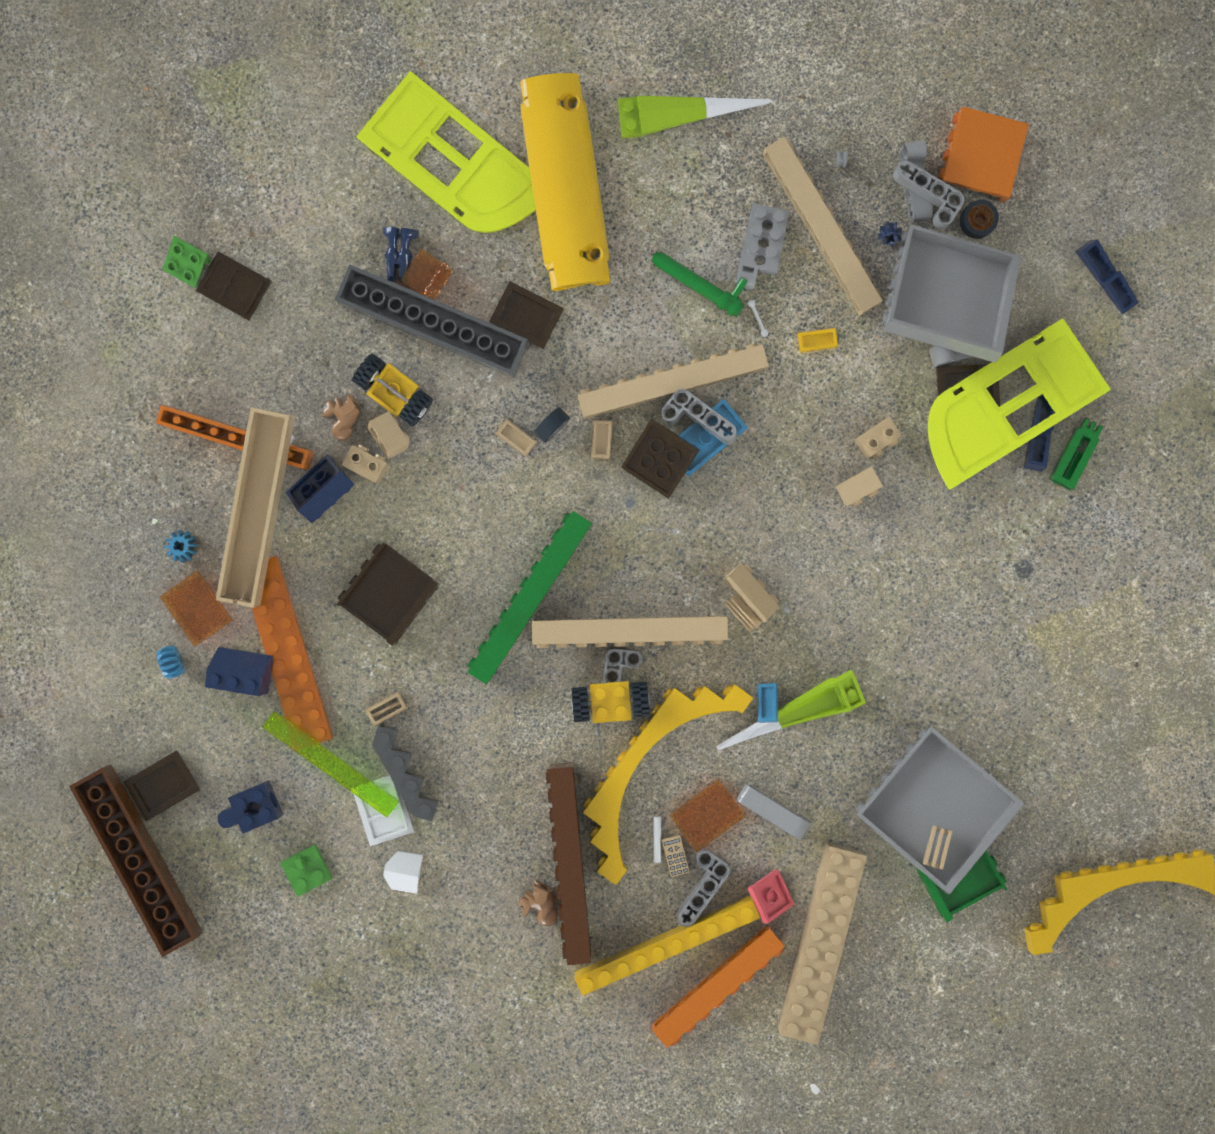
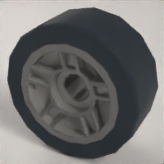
M558 407L537 426L534 433L546 443L567 424L570 417Z

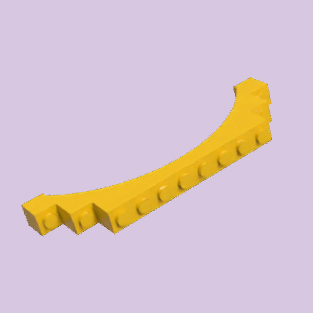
M734 683L731 686H726L722 692L723 698L704 685L701 688L698 686L692 694L693 700L675 687L672 690L668 688L662 696L664 700L661 705L656 704L651 711L653 715L650 720L645 719L639 728L641 732L638 736L634 735L628 742L630 747L626 752L623 750L617 757L619 762L615 767L611 766L605 774L607 776L603 783L600 781L594 789L596 792L592 798L588 797L582 805L584 807L583 813L600 825L599 827L595 826L591 831L590 843L607 854L606 857L603 855L597 862V872L613 884L617 885L627 871V866L622 861L619 848L618 819L623 795L632 773L652 746L678 726L708 714L724 711H739L743 713L753 700V697Z
M1204 849L1193 850V853L1189 854L1178 852L1174 853V856L1171 857L1160 855L1155 856L1153 860L1143 858L1137 859L1135 863L1118 862L1117 866L1100 865L1098 869L1093 870L1091 868H1081L1079 872L1074 873L1072 871L1060 872V875L1054 876L1058 899L1057 897L1045 898V901L1039 902L1043 924L1032 923L1030 927H1024L1027 948L1033 955L1053 952L1052 946L1059 934L1081 909L1100 896L1123 886L1151 881L1177 882L1203 889L1215 896V863L1213 854L1206 852Z

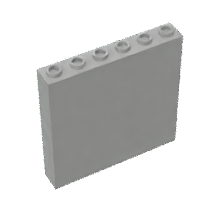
M910 224L908 230L903 231L900 242L903 245L898 250L897 258H899V262H896L893 274H896L895 279H892L889 287L892 293L888 295L886 301L888 311L884 312L882 322L885 323L883 331L996 363L1003 354L1021 256Z
M931 726L928 729L924 727L917 735L919 740L915 744L913 742L910 743L905 749L907 754L903 759L899 757L894 762L893 766L895 768L891 773L887 771L880 779L882 784L878 788L876 786L872 788L868 793L870 798L866 803L862 801L856 807L858 812L855 815L945 893L950 894L1022 808L1024 803ZM932 826L953 831L943 870L923 864ZM938 831L935 833L928 862H932L939 835ZM945 833L943 834V838H942V842H941V846H940V850H939V854H938V858H937V862H936V864H938V865H939V862H940V858H941V854H942V850H943V846H944V842H945V838H946V834H945Z

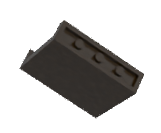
M382 543L373 549L372 553L374 555L371 559H366L362 564L360 574H355L350 580L349 584L351 586L348 590H343L337 598L339 600L337 605L342 606L385 638L387 643L394 646L440 586V583L388 544Z

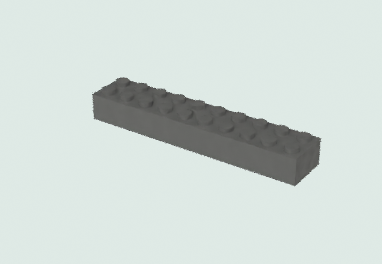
M349 264L334 299L341 306L512 378L515 377L529 344L526 338Z

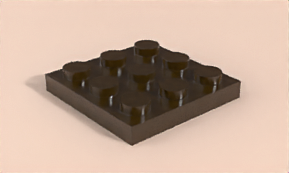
M650 419L621 468L669 499L700 449L654 419Z

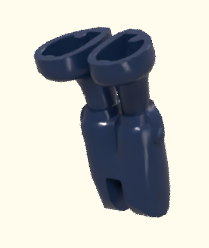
M384 227L383 234L389 241V248L385 253L387 280L395 282L397 269H400V283H407L413 258L409 246L412 239L418 238L419 231L401 228L400 232V229L396 227ZM401 234V249L398 252L397 241Z

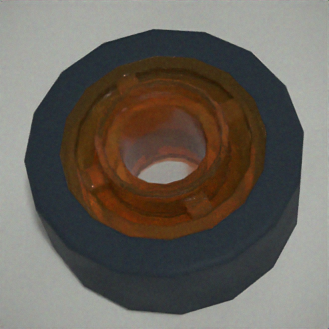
M986 200L971 202L962 211L960 216L962 231L973 239H982L988 236L997 227L999 222V213L996 207ZM976 216H980L983 223L977 222Z

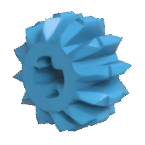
M178 530L177 534L175 532L171 533L172 539L166 538L169 545L164 546V548L170 549L166 555L173 556V561L179 560L181 563H185L186 559L192 560L191 554L197 555L194 547H199V544L193 543L197 538L195 536L191 537V532L186 531L184 533L183 530ZM180 543H184V546H182L183 550L179 549Z
M166 646L157 651L156 655L160 670L167 679L178 677L184 673L183 659L176 646Z

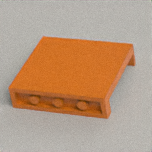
M962 106L959 112H955L952 119L954 128L948 135L947 142H950L948 149L944 151L942 160L945 163L944 167H941L939 170L938 179L946 184L998 197L997 201L1005 203L1011 196L1029 124Z

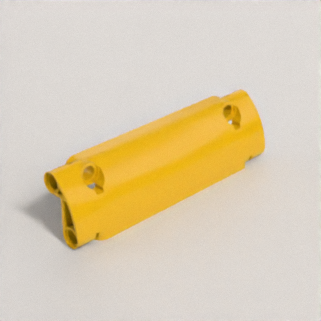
M554 73L523 79L520 82L523 98L521 114L543 260L546 269L551 271L549 272L551 290L561 291L587 284L596 286L611 283L608 267L609 249L587 105L582 96L580 76L577 73ZM560 101H563L564 107L560 105ZM578 101L577 106L573 108V104ZM600 251L601 255L596 259V253ZM583 252H586L587 259L583 257Z

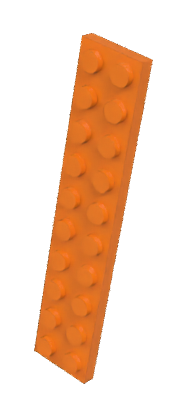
M278 556L269 558L261 605L252 608L265 653L273 655L271 673L296 751L333 739V734Z

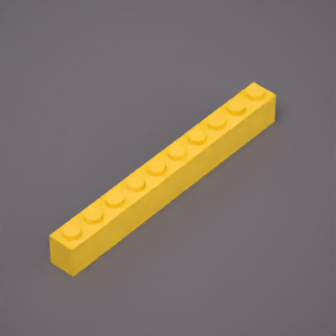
M749 895L697 918L692 926H678L575 972V981L581 995L584 996L755 921L760 916Z

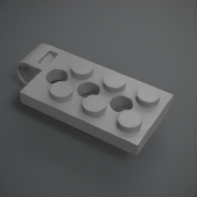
M752 203L734 287L743 277L748 281L743 289L753 291L758 272L776 276L790 211ZM765 222L770 223L772 229L765 230L762 224ZM765 240L768 243V247L762 248L758 242ZM762 258L765 264L757 265L754 260Z

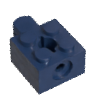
M270 780L228 797L231 807L220 812L218 823L223 828H230L239 824L243 834L282 817L284 814Z

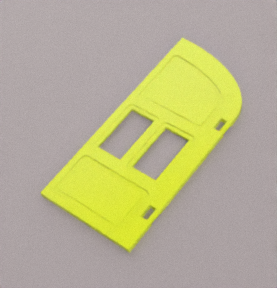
M411 71L356 136L363 144L472 231L481 233L500 231L519 223L536 211L530 168ZM449 116L483 143L470 160L436 134L437 130ZM427 142L461 169L448 187L414 160ZM383 148L391 153L389 157L381 152ZM456 207L464 213L462 217L454 211Z
M1063 318L1002 355L996 363H989L958 384L947 389L933 402L928 416L929 444L938 471L949 490L1111 390ZM1042 337L1044 341L1036 346L1034 341ZM1024 365L1036 385L998 407L986 388ZM962 387L964 391L955 396L953 392ZM1043 394L1055 414L1018 436L1006 419V416Z

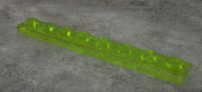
M276 711L272 712L262 726L270 734L386 818L399 803V800Z

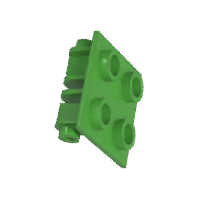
M173 236L162 270L196 288L204 264L208 265L211 258L202 250Z

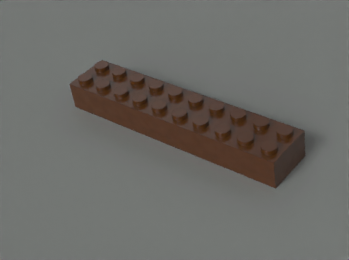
M573 762L550 764L549 769L546 770V783H550L551 787L547 793L548 803H552V808L549 811L550 823L554 822L551 837L552 842H556L553 858L554 862L558 861L555 869V879L560 882L557 885V900H561V904H559V920H563L560 928L561 940L565 939L562 954L563 959H567V965L591 963V945Z
M112 764L70 785L69 787L161 956L164 957L198 938L203 931Z

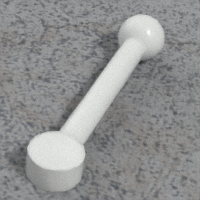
M749 300L748 305L752 308L756 320L759 324V327L761 329L760 334L762 337H766L768 335V331L764 329V326L755 308V301Z

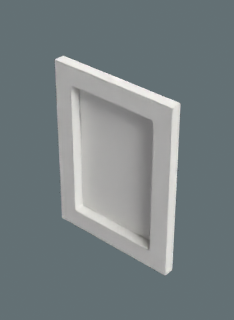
M390 775L352 787L370 846L414 832L406 803Z

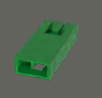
M1087 417L1083 420L1080 428L1074 429L1049 478L1052 482L1068 490H1074L1100 440L1098 437L1103 429V426L1099 424L1096 430H1094L1097 424L1094 421L1087 427L1090 421ZM1084 442H1088L1083 453H1080L1078 450L1076 451L1078 446L1082 448Z

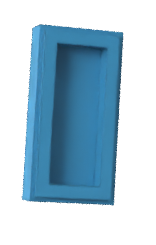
M777 683L758 684L759 723H778Z

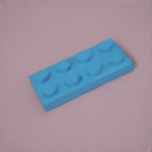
M725 399L712 408L736 427L737 437L748 429ZM711 419L708 425L715 426L718 421ZM696 422L679 435L700 449L686 475L688 477L691 476L727 446V444L721 442ZM724 431L725 437L727 435H732L731 431L729 433Z

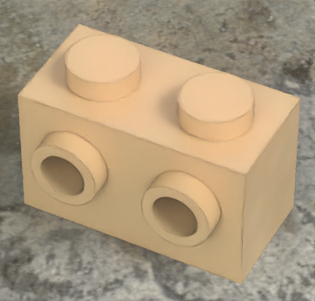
M389 411L369 421L368 430L387 459L408 449L410 439L405 431L402 432L398 419L392 416Z
M887 417L854 439L866 459L871 456L875 459L883 453L881 449L886 446L891 448L899 442L898 438L902 435L891 418Z
M360 444L358 447L352 445L342 466L379 485L389 466L385 462L386 458L377 453L375 456H372L368 453L369 449Z
M872 466L835 486L846 506L852 505V507L862 503L861 498L867 495L871 498L880 493L878 489L883 487Z

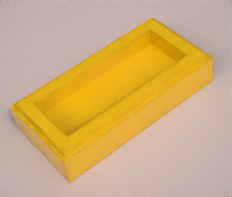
M836 328L797 334L800 353L838 348Z

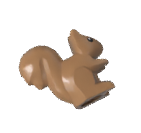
M349 394L346 396V402L344 403L340 398H335L336 403L328 400L322 417L325 418L333 415L337 417L338 420L332 426V434L340 441H345L352 436L353 428L351 426L356 423L361 412L353 395L350 396Z
M536 880L533 886L535 891L526 890V897L519 899L523 917L529 913L531 908L538 910V922L543 926H552L558 919L557 909L553 908V890L550 886Z

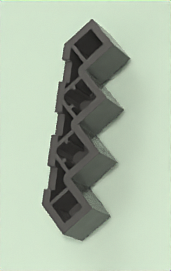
M378 725L372 745L413 817L433 821L438 800L420 795L425 776L407 772L412 753L393 748L398 729Z

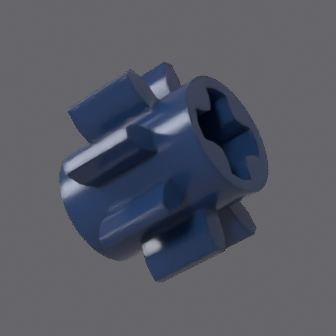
M887 221L884 226H880L878 240L883 239V245L894 246L897 241H901L902 228L897 227V222Z

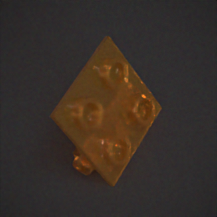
M421 248L401 281L420 294L435 300L453 272V269L447 263H442Z

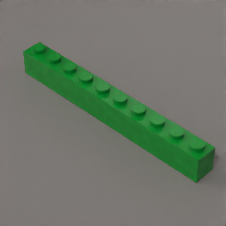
M572 511L571 514L567 512L562 520L564 525L560 530L557 528L551 537L553 542L550 546L546 545L541 552L543 557L539 562L536 560L531 567L532 574L529 578L525 577L521 582L520 587L522 589L519 594L514 593L509 601L511 606L508 610L504 609L500 614V623L498 626L493 625L488 633L490 638L487 642L483 641L478 648L479 655L477 658L472 657L467 667H469L467 673L487 685L592 526L590 521L576 512Z

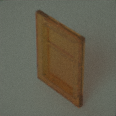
M198 570L160 596V599L194 647L233 621L221 602L216 600V595Z
M719 779L669 814L676 827L679 828L696 853L746 817L734 801L733 796L729 794Z

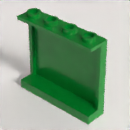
M987 850L950 894L945 893L915 867L945 922L953 920L952 915L1001 888L1005 891L1008 890L1005 885L1007 883L1005 876L1002 872H998L996 868L998 865L993 855L988 854Z

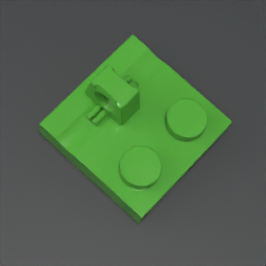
M316 844L280 862L297 897L333 878Z

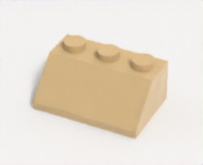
M741 563L727 574L723 580L757 618L765 623L779 608L777 604L779 601L772 593L768 594L764 590L766 586L760 579L756 580L751 575L754 573L747 564L743 565Z

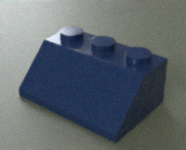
M327 454L285 493L297 511L313 523L327 509L333 506L338 499L349 492L354 483Z
M218 647L207 667L205 687L254 696L268 694L273 655Z

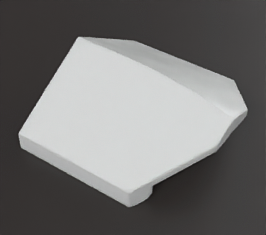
M397 851L385 864L383 876L391 889L417 893L423 861L422 854Z

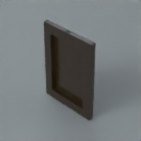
M218 251L195 291L250 321L272 281Z
M509 281L489 322L528 339L529 343L544 350L557 322H559L564 308Z
M986 365L936 367L938 396ZM999 381L986 388L998 407H1000ZM960 387L953 393L956 396L964 390Z
M178 750L123 781L145 821L150 820L200 790Z

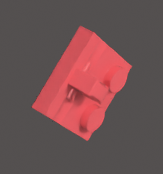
M773 870L747 888L763 923L771 922L795 905L779 870Z

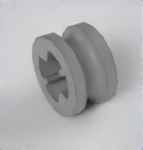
M837 150L836 168L839 166L846 168L848 151L841 152Z

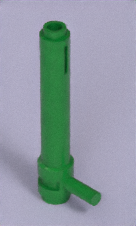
M656 251L651 261L654 266L716 304L718 309H724L731 317L735 316L737 318L745 306L742 300L738 298L748 282L743 277H741L732 293L724 292L663 252L659 253Z

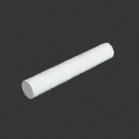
M654 816L655 863L661 862V816Z

